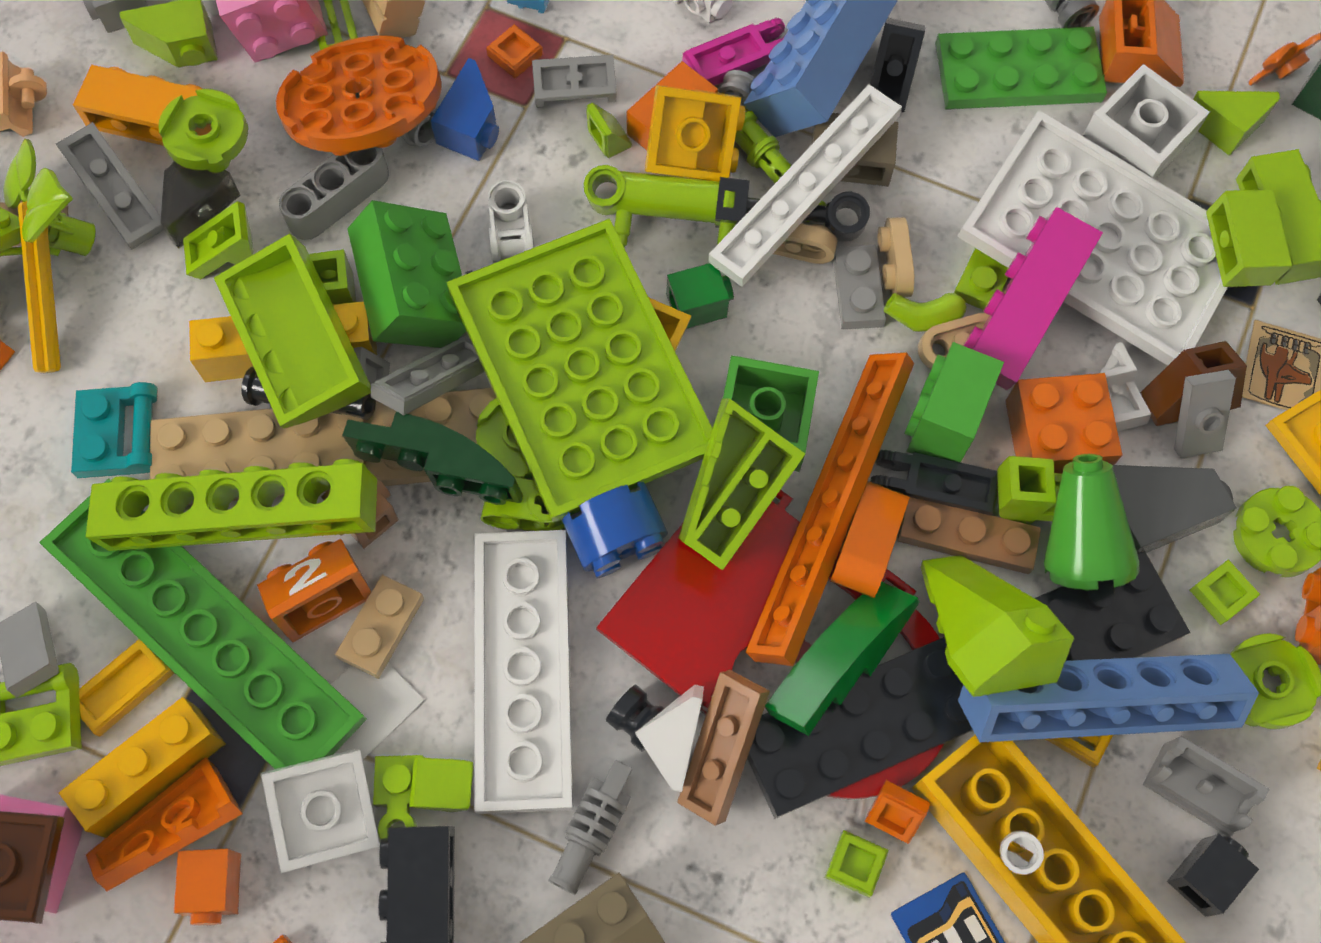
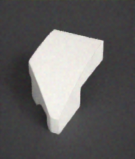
M1122 342L1115 345L1109 360L1100 372L1106 375L1117 431L1147 425L1151 417V412L1134 382L1137 368Z

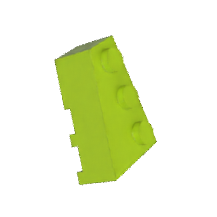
M730 398L722 399L679 539L723 570L806 454Z

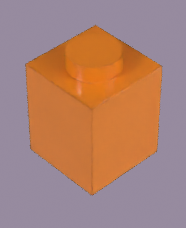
M228 848L178 851L174 914L191 917L190 925L222 924V915L238 914L241 853Z

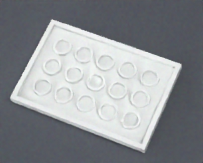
M1038 110L957 237L1008 268L1018 252L1025 255L1030 248L1032 242L1026 239L1037 218L1042 216L1047 219L1056 207L1103 232L1063 302L1168 366L1183 350L1195 348L1228 288L1223 287L1206 210Z

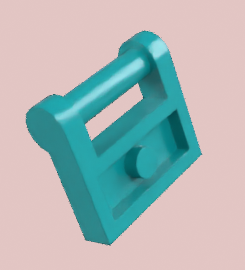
M137 382L131 384L130 387L76 390L72 474L77 478L150 473V466H152V453H150L152 404L157 401L158 388L155 384ZM126 406H134L132 452L127 456H123Z

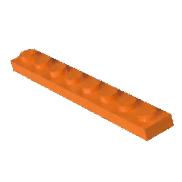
M907 352L869 355L747 647L746 653L755 662L794 666L914 366V362Z

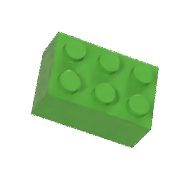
M372 200L347 228L372 340L374 342L442 348L458 340L466 332V328L449 293L446 282L462 276L447 214Z

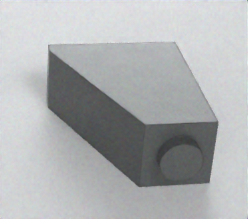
M1112 465L1137 554L1143 551L1148 553L1216 525L1237 509L1233 502L1231 489L1224 481L1220 480L1215 469Z

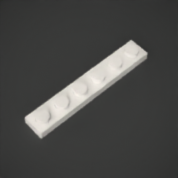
M868 84L709 253V263L743 287L900 117L902 106Z

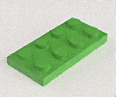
M1094 27L940 33L936 39L935 45L946 110L1103 102L1107 94Z

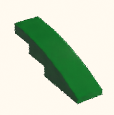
M881 582L875 598L862 594L819 636L792 668L765 705L769 715L809 736L832 702L841 705L862 673L869 676L872 675L919 605V598L884 582Z

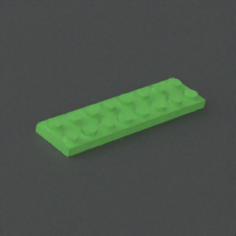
M108 478L104 483L111 482V480ZM90 496L39 542L274 769L333 755L367 720L359 710L182 546L108 551L86 538Z

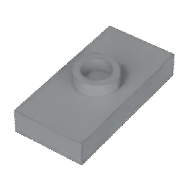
M1229 370L1185 377L1174 450L1180 458L1223 451L1236 380Z

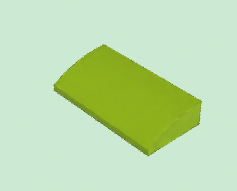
M290 233L214 277L280 427L285 429L311 421L345 407L371 393L370 382L306 247Z

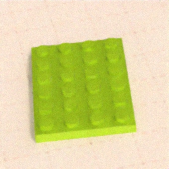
M610 218L446 282L449 293L553 523L563 519L568 512L570 515L580 512V504L606 491L627 484L629 489L632 490L638 487L637 482H651L704 458L713 428Z

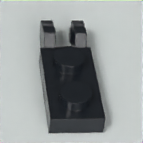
M886 449L879 451L875 461L876 465L897 472L908 471L907 479L876 475L871 477L870 482L912 498L993 516L998 492L997 471L915 452L910 455Z

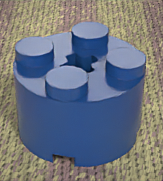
M637 482L638 487L635 492L630 491L628 484L606 491L580 504L579 507L582 514L574 520L569 512L564 516L562 522L584 571H594L596 578H602L621 568L620 561L624 558L636 554L638 560H642L660 551L662 548L661 544L664 542L663 538L667 536L668 531L646 483Z

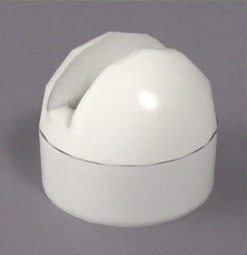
M1011 832L1002 840L1000 845V856L1003 863L1017 874H1030L1036 871L1043 861L1044 852L1041 843L1028 832ZM1011 841L1016 842L1033 853L1029 862L1017 853L1007 849Z

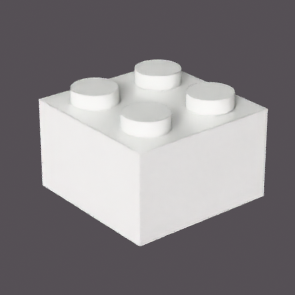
M1143 64L1093 114L1083 137L1151 178L1156 179L1193 140L1210 112Z

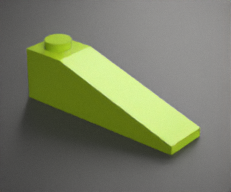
M962 555L922 560L920 568L929 600L936 605L938 612L936 622L938 631L944 634L947 643L945 650L947 662L972 697L1058 682L1074 637L1047 605Z

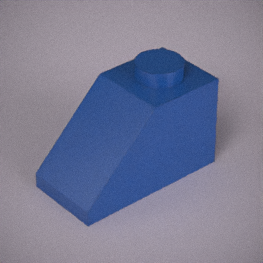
M468 58L430 121L436 144L480 161L487 148L491 149L496 143L499 135V126L496 125L494 106L477 62Z

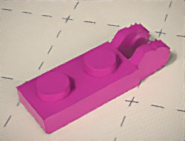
M777 17L757 25L752 23L684 51L682 61L714 86L723 83L724 76L729 71L740 70L749 72L768 64L771 50L783 40V38L777 40L775 38H779L782 35L784 29H786L782 19Z

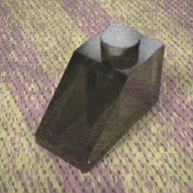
M175 161L164 170L160 223L172 243L178 249L184 245V237L221 213L240 196L231 174L227 170L218 173L208 170H193L183 167Z

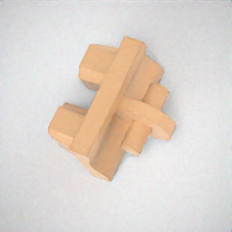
M1 51L0 132L10 128L24 137L33 133L32 108H34L35 102L41 101L46 97V82L40 77L35 76L31 68H21L12 64L8 59V55Z

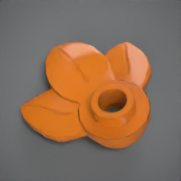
M1321 32L1299 45L1291 42L1276 50L1263 62L1262 66L1264 69L1252 77L1248 84L1250 86L1254 85L1276 72L1281 80L1310 61L1305 52L1321 41Z

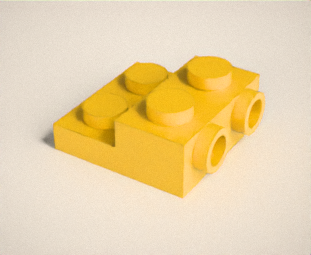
M656 85L644 170L649 173L720 182V177L729 178L730 172H736L739 159V149L734 148L736 131H742L745 121V106L740 105L741 97Z

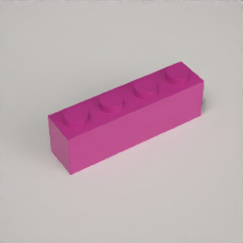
M1058 207L1052 211L1047 219L1042 216L1037 218L1026 239L1032 242L1030 248L1025 255L1018 252L1005 273V276L1011 278L1005 291L1002 292L996 289L983 311L990 315L984 327L980 329L975 326L963 345L1004 362L996 385L1005 390L1010 389L1017 383L1103 232Z

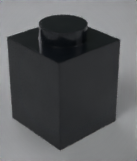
M1216 834L1201 839L1167 882L1199 912L1207 917L1224 914L1258 872L1259 868L1247 859L1249 854L1240 843L1230 837Z

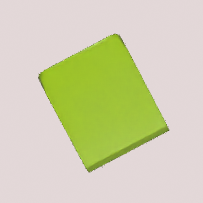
M594 103L587 105L588 131L605 157L610 158L632 146L629 137L611 113Z
M414 758L409 807L452 813L468 810L471 799L473 762L456 759Z

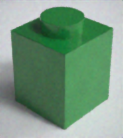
M708 263L667 275L666 295L670 307L691 315V320L686 329L727 318L729 301L734 299L733 288L729 277L726 275L721 276L720 271L713 265Z

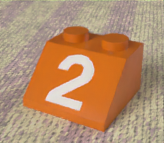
M341 538L335 542L327 541L315 546L308 553V557L293 565L285 564L275 568L267 575L266 580L257 584L269 617L292 643L366 602L372 592Z

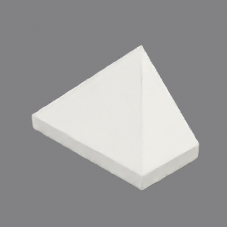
M693 685L635 732L653 762L674 791L682 792L703 699L704 686Z

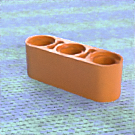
M867 481L830 579L831 582L875 598L885 574L910 496Z

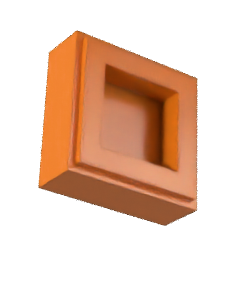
M515 24L486 47L487 56L515 79L532 65V60H538L543 56L542 46Z
M886 780L870 807L865 822L909 844L927 815L930 802Z

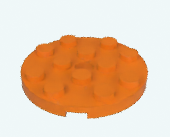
M366 36L336 43L310 56L313 63L304 68L300 73L293 69L279 88L276 108L286 133L294 141L310 149L332 152L334 155L343 156L353 151L373 147L385 148L392 145L398 137L420 124L435 109L440 97L442 82L434 57L422 45H419L417 48L405 45L404 38L396 36ZM356 93H359L360 98H356Z

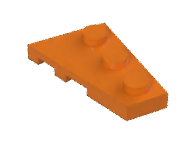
M205 757L85 855L94 880L106 891H109L243 813L219 770Z

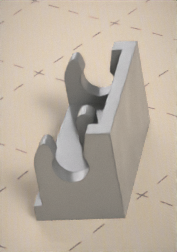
M613 55L532 60L536 107H544V101L608 97V102H616L617 92Z
M1179 736L1162 746L1143 783L1145 787L1227 837H1231L1234 832L1245 829L1253 821L1251 817L1247 816L1250 809L1255 804L1258 805L1264 801L1269 791V788L1183 736Z

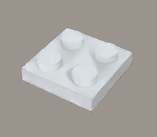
M360 749L261 773L281 873L380 847Z

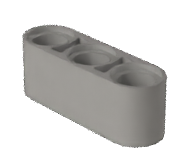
M373 147L353 151L343 156L333 154L285 190L280 197L279 208L292 235L303 240L319 236L380 189L389 177L383 149ZM340 186V187L337 188V189L330 190V189L333 188V187ZM302 211H308L307 213H305V214H303V215H297L298 213H300V212H302Z

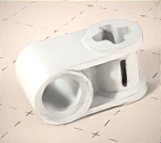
M513 180L497 182L488 192L491 226L489 227V238L493 264L534 248L532 226L529 223L524 188ZM505 204L517 205L516 207L510 210H503L500 208Z

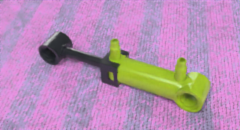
M599 165L591 169L583 183L585 195L592 209L602 215L616 214L614 228L624 247L627 245L628 236L630 235L632 214L715 223V228H719L718 245L760 200L748 198L750 180L720 177V182L619 171L609 165ZM604 182H610L617 186L616 193L608 199L598 198L595 195L598 186ZM852 191L842 192L836 195L831 202H828L827 206L817 205L804 221L825 223V227L836 236L837 240L842 242L852 241L858 238L864 231L870 216V208L866 199L860 194ZM843 208L852 209L858 216V222L850 226L843 225L838 221L836 212Z

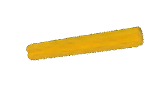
M27 201L19 203L18 214L32 363L35 372L53 373L60 370L61 364L48 227L34 242L24 241L22 226L26 211L28 210Z

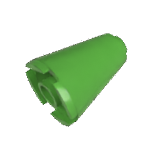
M1097 454L1077 455L1073 458V462L1066 464L1063 468L1044 558L1045 573L1049 571V577L1053 583L1067 588L1098 590V581L1114 579V587H1118L1134 580L1140 572L1138 554L1113 466L1109 462L1103 461L1102 456Z

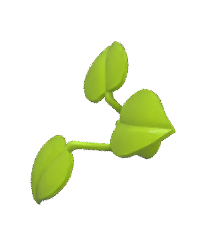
M25 138L8 168L3 188L4 202L7 207L15 209L21 200L23 202L27 201L28 210L26 211L22 226L24 241L34 242L48 227L51 255L59 256L60 251L64 250L87 256L94 244L95 225L66 216L65 213L61 212L73 198L61 186L53 170L42 168L34 179L36 173L35 151L31 141ZM11 247L1 252L0 257L22 255V247Z

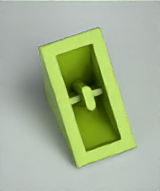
M1197 91L1193 100L1210 112L1198 132L1230 156L1265 121L1280 99L1279 92Z

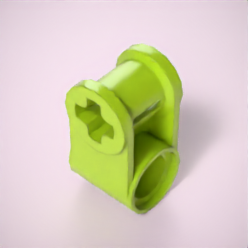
M512 475L523 494L521 504L506 501L505 505H495L484 501L480 519L487 525L500 529L524 531L565 529L562 519L553 523L549 514L542 513V511L547 509L534 480Z

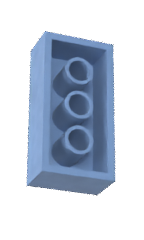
M806 0L800 12L794 15L788 22V32L783 40L771 50L769 54L770 61L765 70L752 81L750 85L752 91L743 105L749 111H753L758 121L774 137L827 122L898 0Z

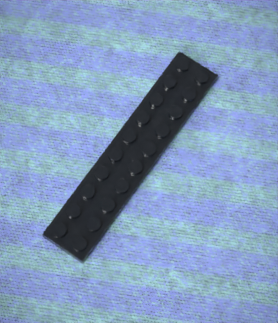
M1145 551L1138 554L1140 563L1139 574L1134 580L1125 585L1114 587V579L1098 581V590H1082L1062 586L1035 598L1047 605L1074 637L1066 661L1137 658L1191 633ZM945 637L878 665L871 676L862 673L842 704L838 705L832 702L809 736L770 716L769 713L761 716L747 759L774 819L973 731L958 702L963 683L947 662L945 655L947 643Z

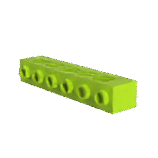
M339 459L334 461L333 465L315 466L310 463L298 462L290 464L288 469L275 470L262 466H249L244 468L243 472L226 473L220 470L209 469L200 471L198 476L185 477L173 473H160L155 476V479L138 480L125 476L114 477L111 479V482L96 483L91 486L86 538L108 551L375 532L377 478L363 463L353 459ZM330 490L329 496L323 502L317 504L318 497L324 491ZM284 493L282 501L272 507L276 497ZM239 497L236 505L228 510L230 503ZM194 501L191 508L184 513L186 506ZM149 505L145 513L141 515L142 510Z

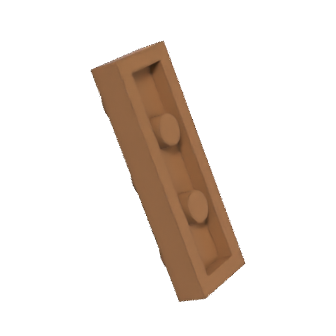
M910 497L897 541L953 556L962 555L969 560L1030 574L1034 570L1041 528Z
M732 670L723 671L719 674L684 780L683 789L677 801L678 804L715 826L726 822L770 693L766 688Z

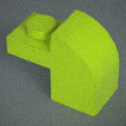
M1008 456L997 469L999 515L1002 519L1031 525L1035 520H1053L1062 474L1054 473V459Z

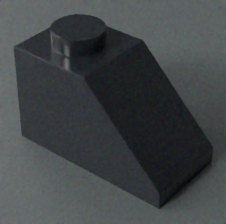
M887 18L870 85L902 106L901 112H905L925 34V26Z

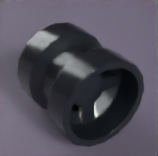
M633 685L612 708L606 718V722L615 730H624L631 737V743L643 752L646 749L635 732L665 708L651 704L647 700V693L639 686Z

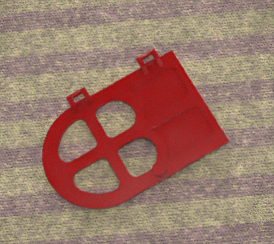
M781 489L775 496L780 502L778 504L773 501L770 503L723 570L679 539L682 523L596 627L598 632L680 696L693 685L704 686L700 712L705 716L720 672L732 670L738 655L747 649L800 523V521L785 511L793 501V498ZM839 551V553H838V556H837V558H836V561H835V563H834V566H833V568H832V571H831V573H830V576H829V578H828V581H830V579H831V577H832L834 568H835V566H836L838 557H839V555H840V551ZM886 568L882 582L886 579L898 589L913 596L917 591ZM836 584L855 600L862 595V593ZM916 609L900 632L912 650L940 639L931 624ZM805 639L802 643L795 664L812 646ZM944 744L832 793L827 797L849 800L876 797L886 780L902 787L916 778L931 764Z

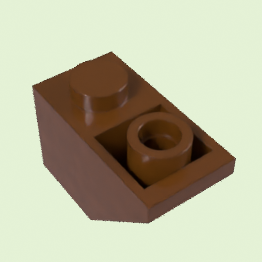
M1227 341L1186 349L1155 377L1140 394L1151 412L1150 418L1156 426L1175 423L1179 421L1185 377L1229 370L1236 378L1230 410L1240 408L1247 365Z

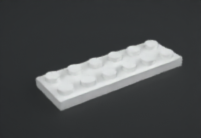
M566 530L474 533L476 814L573 810Z

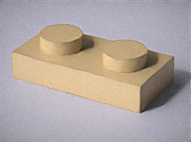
M381 575L335 653L336 657L379 679L424 600L422 593Z

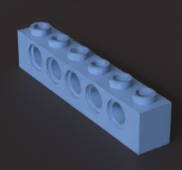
M1230 654L1070 660L1065 661L1057 683L972 697L963 685L958 702L978 741L997 742L1242 728L1259 692Z

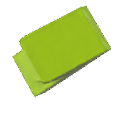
M235 202L183 238L186 275L201 280L227 262L236 265L254 254L251 230L244 203Z

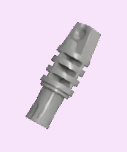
M615 760L604 782L594 777L592 778L565 831L567 834L565 839L569 842L552 876H550L549 882L576 895L577 889L594 855L600 856L601 852H605L631 799L629 795L621 792L632 771L631 767Z

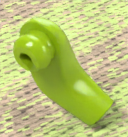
M894 293L885 304L884 312L913 331L925 332L933 326L963 318L967 306L965 300L955 293H946L940 298L923 303L911 301Z

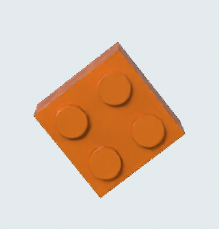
M1105 373L1020 379L1005 400L1015 456L1054 459V473L1060 474L1063 473L1064 466L1073 462V458L1077 455L1097 454L1102 456L1103 461L1109 462L1112 465H1115L1123 456Z

